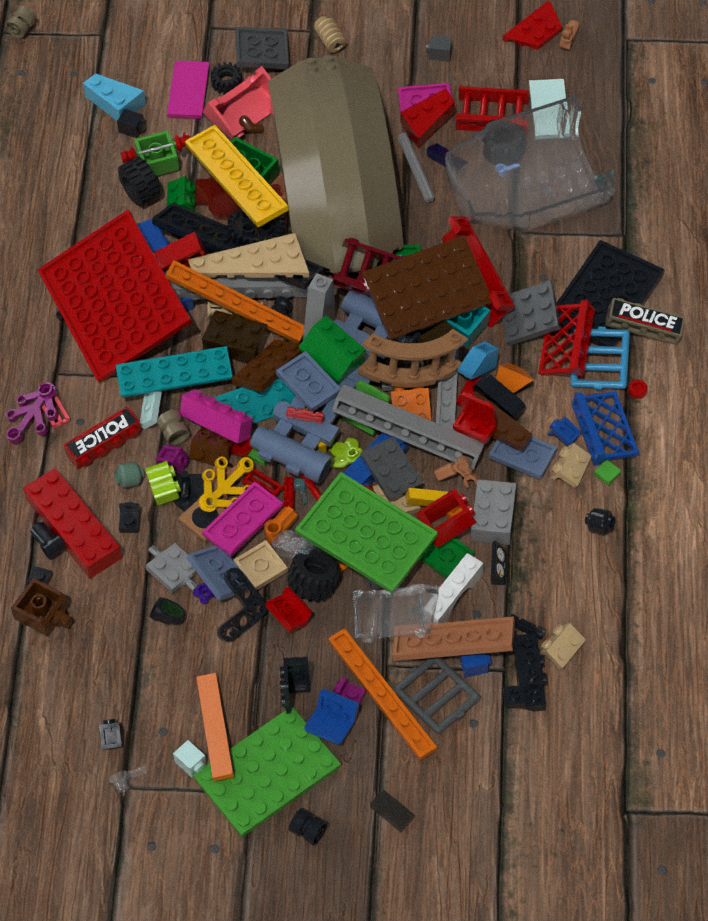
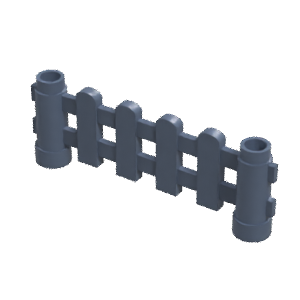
M349 291L341 306V310L348 313L349 317L345 323L340 320H334L333 322L361 346L370 336L359 330L362 323L376 328L375 334L388 339L372 298ZM406 336L395 340L404 343ZM366 349L365 361L370 356V350ZM377 354L376 361L384 364L388 357ZM357 368L342 380L339 387L342 388L344 384L355 389L356 383L359 380L369 385L372 383V380L358 374ZM295 396L291 404L285 401L277 403L273 411V418L278 422L274 429L269 430L259 426L252 436L250 446L258 450V457L268 462H271L273 459L285 465V470L296 476L301 473L305 475V478L317 484L322 483L329 472L333 457L320 450L315 451L320 442L330 447L339 434V428L332 425L336 417L340 415L332 411L336 397L322 405L324 407L322 411L324 419L321 424L315 423L314 420L309 422L298 420L297 417H294V419L286 417L288 407H295L296 410L298 408L306 409V406L297 396ZM292 429L306 435L302 443L287 437Z

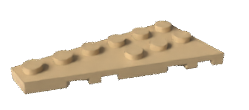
M295 233L188 259L191 269L209 278H215L217 275H227L228 278H235V275H244L245 278H270L276 275H286V277L303 275V277H310Z

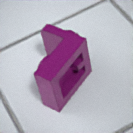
M164 445L155 460L158 464L167 461L169 466L173 465L175 470L181 473L190 459L182 447Z
M345 676L342 677L341 681H337L333 691L336 694L360 703L359 707L366 695V689L349 683Z

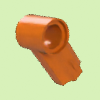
M289 506L284 507L274 519L266 522L265 539L269 544H279L283 539V534L298 519V514L294 509Z

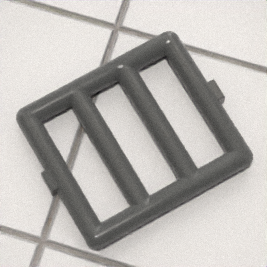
M440 657L428 658L417 668L414 666L409 670V675L393 687L396 695L437 734L442 733L456 720L460 721L465 717V712L481 699L480 694ZM434 663L443 670L412 697H409L403 691ZM449 676L456 685L424 711L417 703ZM461 690H464L470 698L440 724L431 718L442 706Z

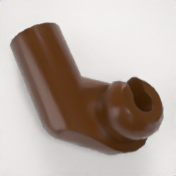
M245 115L239 118V124L245 128L246 132L263 133V124H254Z

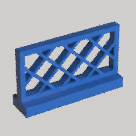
M616 391L583 395L582 392L575 393L571 405L588 452L592 455L593 466L601 465L602 461L639 455ZM613 398L615 404L611 406L604 402V400ZM587 401H593L598 405L594 409L587 404ZM602 406L610 411L605 415L598 411V409ZM612 412L619 415V422L609 417ZM594 414L604 419L601 424L593 420ZM607 421L615 425L613 430H610L603 426L604 423ZM617 428L625 431V437L615 432ZM601 430L609 434L607 439L599 436L598 432ZM614 437L620 440L621 443L617 446L609 441L610 438ZM625 443L631 447L632 451H626L621 446ZM608 446L615 450V452L606 454L604 447Z

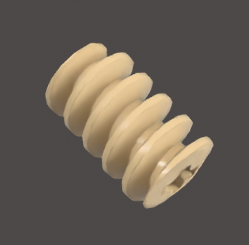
M322 16L315 22L314 29L328 52L335 53L346 46L347 40L333 18Z

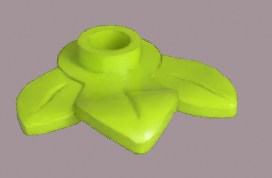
M348 437L344 443L336 442L329 447L330 452L335 456L331 467L344 468L352 464L360 456L362 449L359 448V443L356 439Z

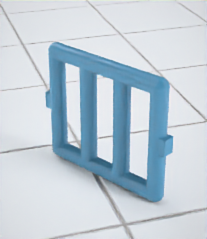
M598 326V329H592L591 336L622 337V347L589 346L588 353L621 354V364L586 363L585 370L620 371V381L578 380V376L571 374L570 385L577 388H594V391H602V388L625 389L627 387L630 332L628 330L606 329V327Z

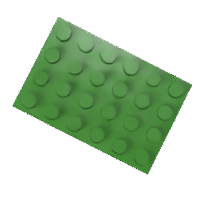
M342 472L338 474L295 529L296 534L392 594L438 536L436 530Z
M292 706L290 707V714H286L285 710L229 749L234 774L233 778L214 782L210 763L199 773L193 774L194 780L241 838L341 768V763L319 737L304 730L306 722Z

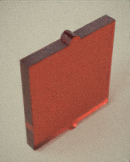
M215 178L196 179L195 206L208 205L211 207L212 205H225V190Z

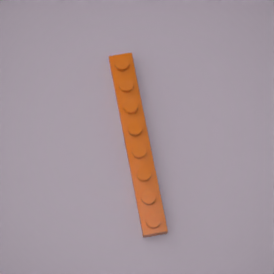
M173 260L165 276L166 279L246 319L267 324L268 330L296 344L300 342L304 333L303 324Z
M344 628L329 637L328 642L363 688L366 689L367 693L417 758L421 761L437 751V746L347 630Z

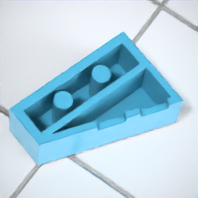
M95 73L83 83L85 97L116 121L124 109L137 112L146 105L144 90Z

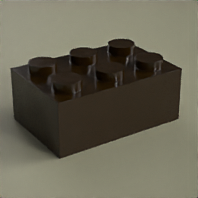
M215 310L202 337L203 350L227 346L229 359L248 364L263 351L269 337L268 326L261 322Z

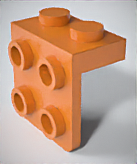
M423 386L414 387L412 390H405L403 387H395L394 391L390 392L392 405L432 421L429 388H424Z

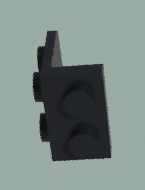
M308 657L284 658V666H280V679H284L280 680V692L282 694L285 693V695H281L282 708L286 707V714H290V693L310 692Z

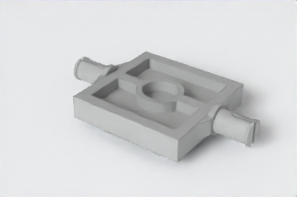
M176 543L164 551L158 550L155 545L150 546L148 551L155 558L146 564V570L171 593L185 585L192 591L197 589L199 585L192 579L198 573L187 560L188 554Z

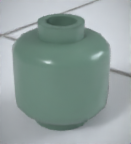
M136 462L119 464L117 469L114 470L115 482L122 488L138 486L141 478L144 477L142 467H139Z

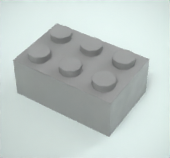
M477 480L474 503L476 514L473 515L477 523L471 526V541L485 543L497 541L499 544L510 545L516 483Z

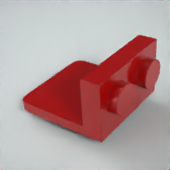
M462 392L460 394L462 412L454 422L453 430L487 444L498 428L495 407L489 401H483L471 393Z

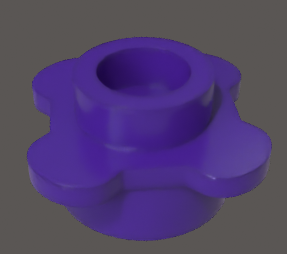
M205 583L200 584L193 591V595L200 599L201 604H207L209 599L215 597Z

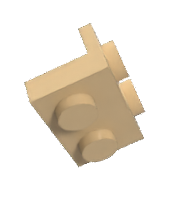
M573 443L561 449L559 453L560 458L552 468L551 479L561 478L575 488L579 485L592 455Z
M570 623L559 624L552 631V637L546 639L541 644L542 649L539 651L540 655H546L559 669H562L586 640Z

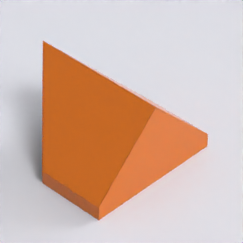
M509 362L500 365L496 375V379L512 393H515L534 380L525 369Z

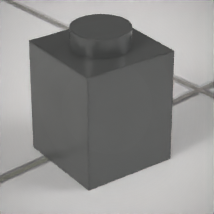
M431 35V40L426 45V52H429V60L450 61L452 37Z

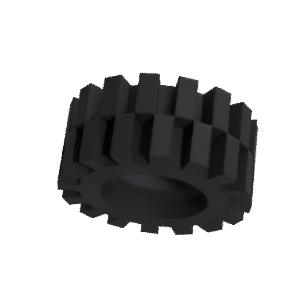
M223 62V65L219 63L218 67L214 66L213 70H211V85L215 91L218 90L219 94L223 92L225 95L242 83L240 67L237 68L236 64L232 66V62H229V65L226 62ZM225 76L232 77L230 80H221Z

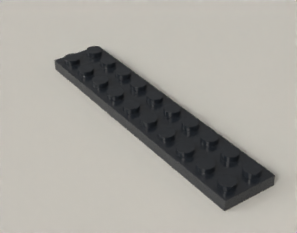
M175 203L170 204L152 218V224L181 237L195 232L202 240L205 248L216 252L243 246V243L237 244V240H232V236H229V231H227V225ZM304 259L310 277H303V275H293V277L276 275L275 277L305 290L316 273L324 274L325 267Z

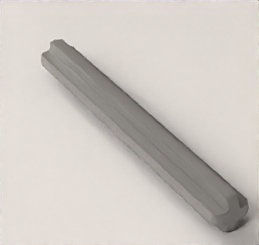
M400 133L398 140L425 202H433L434 194L407 133Z

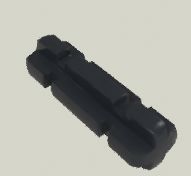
M514 614L510 615V617L514 616L515 627L518 630L527 634L536 633L538 639L544 637L546 632L544 628L536 627V624L523 618L520 620Z

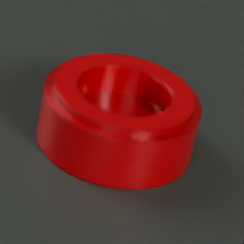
M642 380L632 381L628 388L629 395L635 399L644 398L647 394V384Z

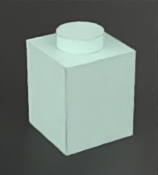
M189 740L173 753L175 763L190 777H193L195 773H199L206 766L205 755Z

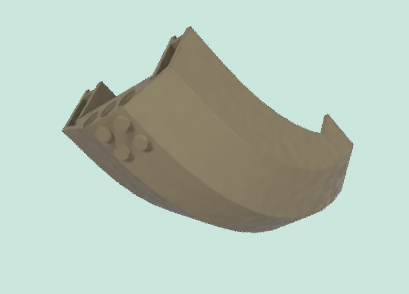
M327 55L323 58L301 60L268 81L272 123L280 158L286 201L289 208L291 234H296L304 259L330 269L331 273H338L341 271L347 248L342 246L345 238H355L359 240V243L392 254L395 249H402L404 242L393 160L383 105L373 68L341 57ZM354 251L348 272L360 271L365 256L364 253ZM372 256L368 270L375 268L377 262L382 261V259Z

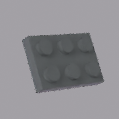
M394 436L360 453V457L389 502L405 495L409 488H419L423 485V481Z

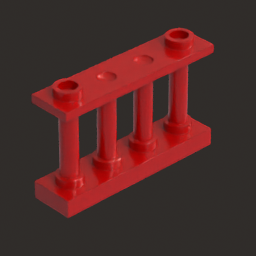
M459 86V100L463 101L462 114L456 113V130L481 132L485 124L491 123V120L497 121L498 118H502V120L507 118L509 121L514 120L516 124H520L521 129H524V134H526L527 118L522 117L523 104L528 105L529 90ZM470 101L481 102L480 115L469 114ZM488 102L498 103L497 116L487 115ZM505 103L516 104L515 117L504 116Z

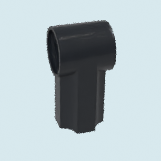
M37 522L33 525L30 533L40 544L43 553L49 560L66 550V545L60 536L54 535L44 522Z

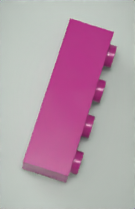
M191 390L182 395L181 416L237 444L250 438L252 417L242 411L231 408L228 404L217 401L214 397L203 394L199 390Z

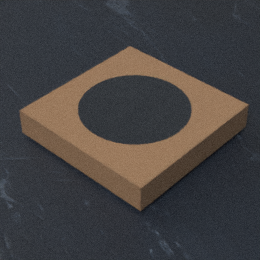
M198 499L178 517V521L204 543H207L209 540L202 536V531L225 509L223 507H216L212 512H204L199 507ZM207 499L206 503L211 505V501Z

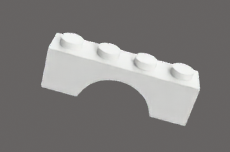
M467 553L422 609V622L425 624L445 623L461 594L466 589L473 588L482 577L483 562Z

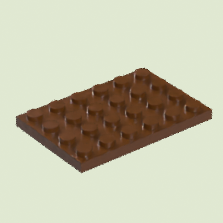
M465 235L362 272L364 282L388 339L391 341L492 304L488 296L490 292Z

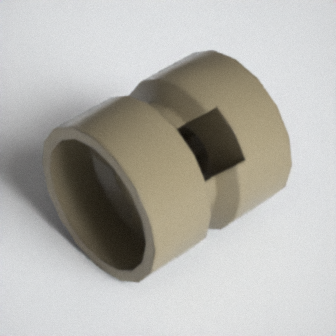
M19 6L13 13V16L5 23L6 30L16 38H23L29 28L36 22V16L29 8Z
M177 410L166 411L158 417L157 424L169 445L176 446L182 444L189 438L190 432Z

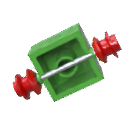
M168 130L134 139L135 149L130 146L129 151L123 148L120 156L123 163L137 156L141 157L151 167L155 176L179 170L178 156L175 148L181 152L182 147H186L185 141L190 136L183 132L182 137L176 134L174 141H172Z

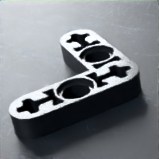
M236 567L226 570L224 580L243 608L218 627L217 636L224 642L235 639L267 611L266 604L244 573ZM231 573H237L236 580H230ZM237 581L244 582V584L239 585L237 588L235 587V585H238ZM243 587H247L250 591L248 598L241 596L240 591ZM254 604L261 606L259 608L260 613L254 612L251 615L248 613L255 609ZM239 615H244L247 619L244 626H240L237 622ZM232 626L236 628L229 632L230 637L223 635L225 632L224 628L229 629Z

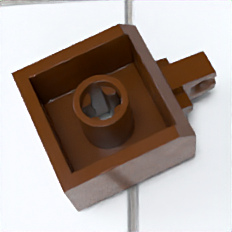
M32 578L11 607L15 620L45 636H48L57 624L68 629L72 623L71 617L65 614L69 607L67 597L62 592L35 578Z

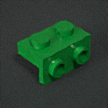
M186 176L167 183V207L175 203L194 211L196 187Z

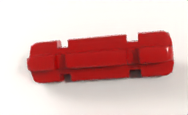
M288 407L286 417L292 419L297 417L298 420L309 422L314 420L315 423L321 424L324 419V413L318 411L313 413L312 410L301 408L296 410L295 407Z
M293 477L284 478V507L289 506L294 509L295 487Z

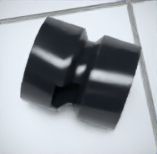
M302 807L293 816L288 829L299 837L303 835L305 841L315 846L323 837L328 822L317 816L313 818V813Z

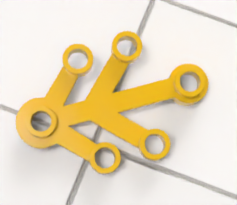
M222 456L215 460V466L217 467V489L212 493L211 480L215 478V472L212 469L205 470L202 473L204 494L199 498V507L204 512H212L216 507L227 508L232 504V501H235L237 497L230 500L218 498L222 494L241 495L245 488L250 486L231 487L242 474H247L253 470L254 463L252 459L244 457L239 460L237 469L225 480V467L228 461ZM219 460L223 461V466L219 464ZM245 462L249 463V468L245 466ZM206 472L211 474V478H207ZM207 499L211 501V505L206 503Z

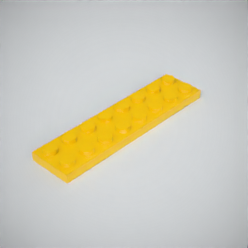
M216 125L185 141L186 147L257 227L264 225L289 210L284 200Z

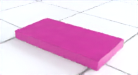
M175 61L167 110L168 118L202 119L210 67L209 62Z
M254 481L202 531V536L232 557L284 506L283 502Z

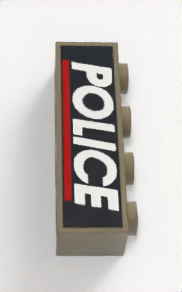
M613 298L608 307L605 326L628 330L634 334L677 345L682 336L685 317L675 313H667L657 308L645 307L639 303L627 302L624 299Z

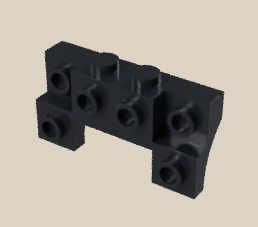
M514 631L513 651L498 652V654H514L518 686L503 687L505 708H521L533 712L545 711L546 703L543 685H547L546 672L542 673L544 655H540L536 633L517 635V632Z

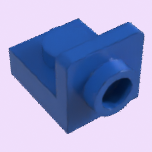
M564 416L560 420L555 419L549 427L551 429L547 434L549 436L555 434L566 446H569L581 431Z

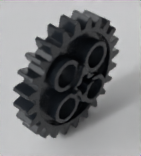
M241 208L240 210L235 209L234 213H230V218H228L227 231H229V236H232V240H237V244L243 243V246L286 234L285 216H282V214L258 227L259 236L256 235L254 222Z

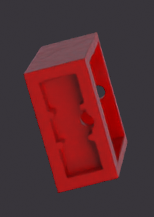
M455 488L416 513L421 522L438 532V536L433 541L437 548L477 523L473 517L476 514L470 504L466 506L469 503L463 493L459 495ZM461 506V512L434 528L432 522L455 507Z

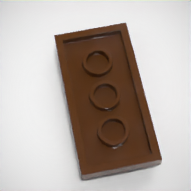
M275 339L231 378L232 385L263 392L278 378L276 375L277 369L302 354L299 350L300 345Z

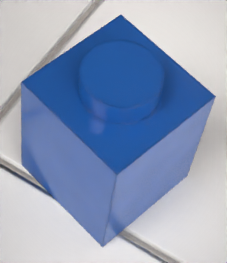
M489 653L460 655V664L464 678L488 673V665H491Z

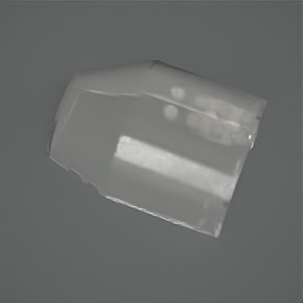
M575 95L492 121L479 133H474L472 138L466 142H461L446 153V172L453 198L460 214L467 217L471 224L527 232L612 203L616 186L610 173L607 172L605 174L603 186L601 187L599 179L595 178L583 151L578 132L582 110Z

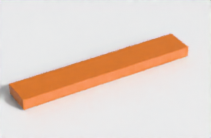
M216 673L197 676L213 781L233 778L234 774Z

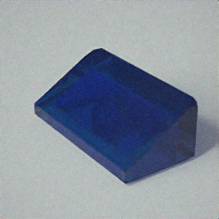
M438 143L427 148V156L454 173L465 163V159Z

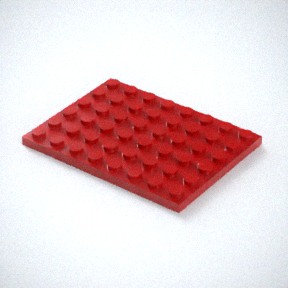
M126 210L37 269L99 383L117 372V364L133 362L193 322L172 284L165 278L166 274L129 210Z

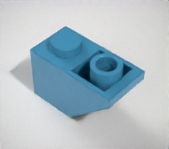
M486 341L473 346L460 364L457 372L463 374L468 379H474L495 369L499 349Z

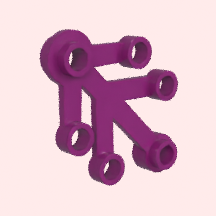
M44 382L39 385L38 391L18 395L16 402L21 408L9 409L6 412V418L10 422H15L18 416L26 414L18 427L8 429L6 436L11 443L18 444L22 441V433L34 417L37 434L43 436L47 433L48 428L43 422L41 406L44 402L47 408L45 412L46 417L50 421L57 419L58 413L54 408L52 400L56 394V388L52 383ZM36 399L33 404L28 405L29 401Z

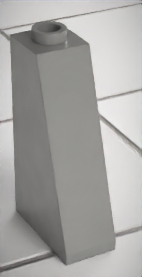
M317 273L308 287L303 340L312 326L326 315L332 321L336 319L333 279Z

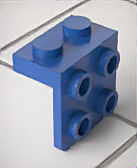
M322 688L319 693L317 708L305 724L304 730L339 745L356 722L360 703Z

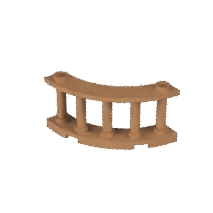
M452 329L444 336L429 342L400 343L373 333L362 343V347L370 350V356L358 368V374L377 383H380V381L391 383V386L414 388L433 385L435 381L443 378L446 380L457 373L462 362L455 358L456 351L468 341V338ZM377 354L389 357V366L377 362ZM398 359L412 360L411 368H397ZM432 359L430 365L419 367L420 360Z

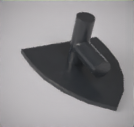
M182 471L181 474H176L173 477L174 481L178 480L181 491L178 492L179 498L173 500V502L183 512L190 508L204 493L202 474H188L187 471Z

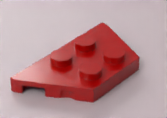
M548 0L504 34L503 41H516L520 46H528L539 50L561 33L562 25L551 2Z

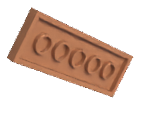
M514 616L396 627L392 653L393 660L400 661L513 651Z

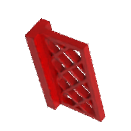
M588 300L581 301L580 304L557 305V310L563 312L559 317V322L561 323L566 317L570 319V322L564 328L560 326L561 330L554 337L551 336V332L545 334L538 371L540 375L575 374L576 376H584L595 308ZM574 310H579L578 315L572 320L569 315ZM575 325L576 331L569 336L566 332ZM565 334L568 338L559 345L556 341ZM572 342L573 348L566 353L563 349ZM555 343L558 347L549 354L548 348ZM562 350L565 355L556 362L554 357ZM569 358L571 361L570 368H562L561 365ZM552 359L555 364L550 369H545L546 364Z

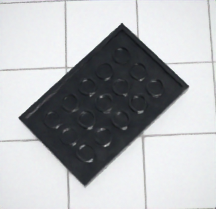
M599 240L556 304H580L581 301L588 300L595 308L592 329H598V326L606 327V329H616L605 326L608 307L612 299L620 298L627 302L644 305L664 275L665 269ZM574 310L569 315L572 320L578 315L579 310ZM558 311V316L560 317L563 314L562 311ZM566 317L560 323V326L564 328L570 322V319ZM573 325L568 331L574 333L576 326ZM591 336L590 342L598 346L615 347L621 337Z

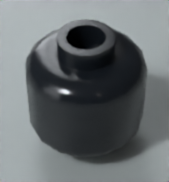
M593 508L590 513L586 514L585 524L590 532L606 535L614 529L615 517L610 510Z

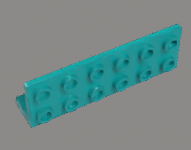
M227 346L116 365L121 397L229 380L233 377Z
M278 377L263 392L242 387L214 398L252 417V424L273 417L274 407L277 403L285 401L291 404L296 395Z

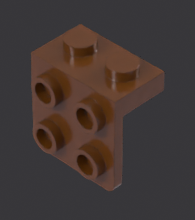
M202 426L192 438L189 459L215 466V460L221 456L225 457L228 461L230 448L235 442ZM219 460V464L224 465L223 461Z

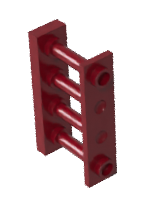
M345 238L342 246L346 247L347 251L341 271L334 273L332 276L334 285L371 297L362 277V272L368 270L372 256L382 259L381 265L405 257V255L398 256L359 243V240L355 238ZM354 251L365 254L358 278L356 279L348 277L349 275L347 274Z

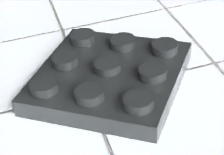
M235 28L236 67L260 68L263 66V68L288 69L287 30Z
M551 280L509 294L515 307L502 318L508 346L561 329L554 286Z

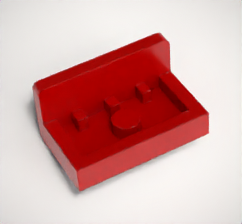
M289 586L284 589L282 595L266 602V608L289 633L307 626L312 616V611Z

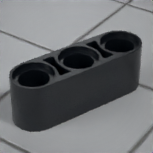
M485 373L472 387L474 392H479L514 420L526 409V405L520 398L489 373Z

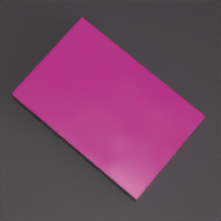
M450 83L398 87L400 112L445 88L451 95Z

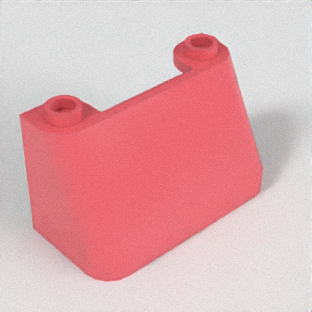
M263 66L255 70V75L247 77L244 82L222 97L219 96L217 99L214 98L208 102L202 111L231 140L234 137L240 139L245 135V128L239 124L241 116L245 115L254 124H257L271 114L268 81L272 78Z

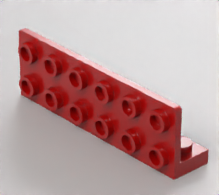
M451 216L448 219L451 230L442 237V241L444 243L465 235L490 292L488 296L492 304L485 307L491 310L490 322L487 325L488 327H493L515 305L468 218L465 216Z

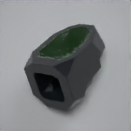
M159 597L149 617L154 621H160L168 625H178L183 623L185 611L179 604L167 598Z

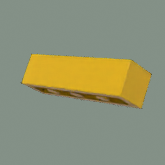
M409 488L406 492V504L428 506L448 492Z

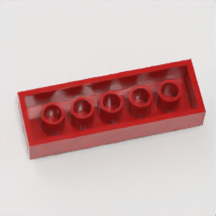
M56 468L23 487L26 501L54 535L60 536L66 545L68 553L89 579L122 559L120 546Z

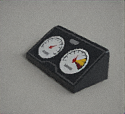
M493 541L492 585H506L507 551L497 541Z

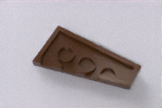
M477 391L473 394L483 401H489ZM494 405L498 428L491 438L523 452L532 439V433Z

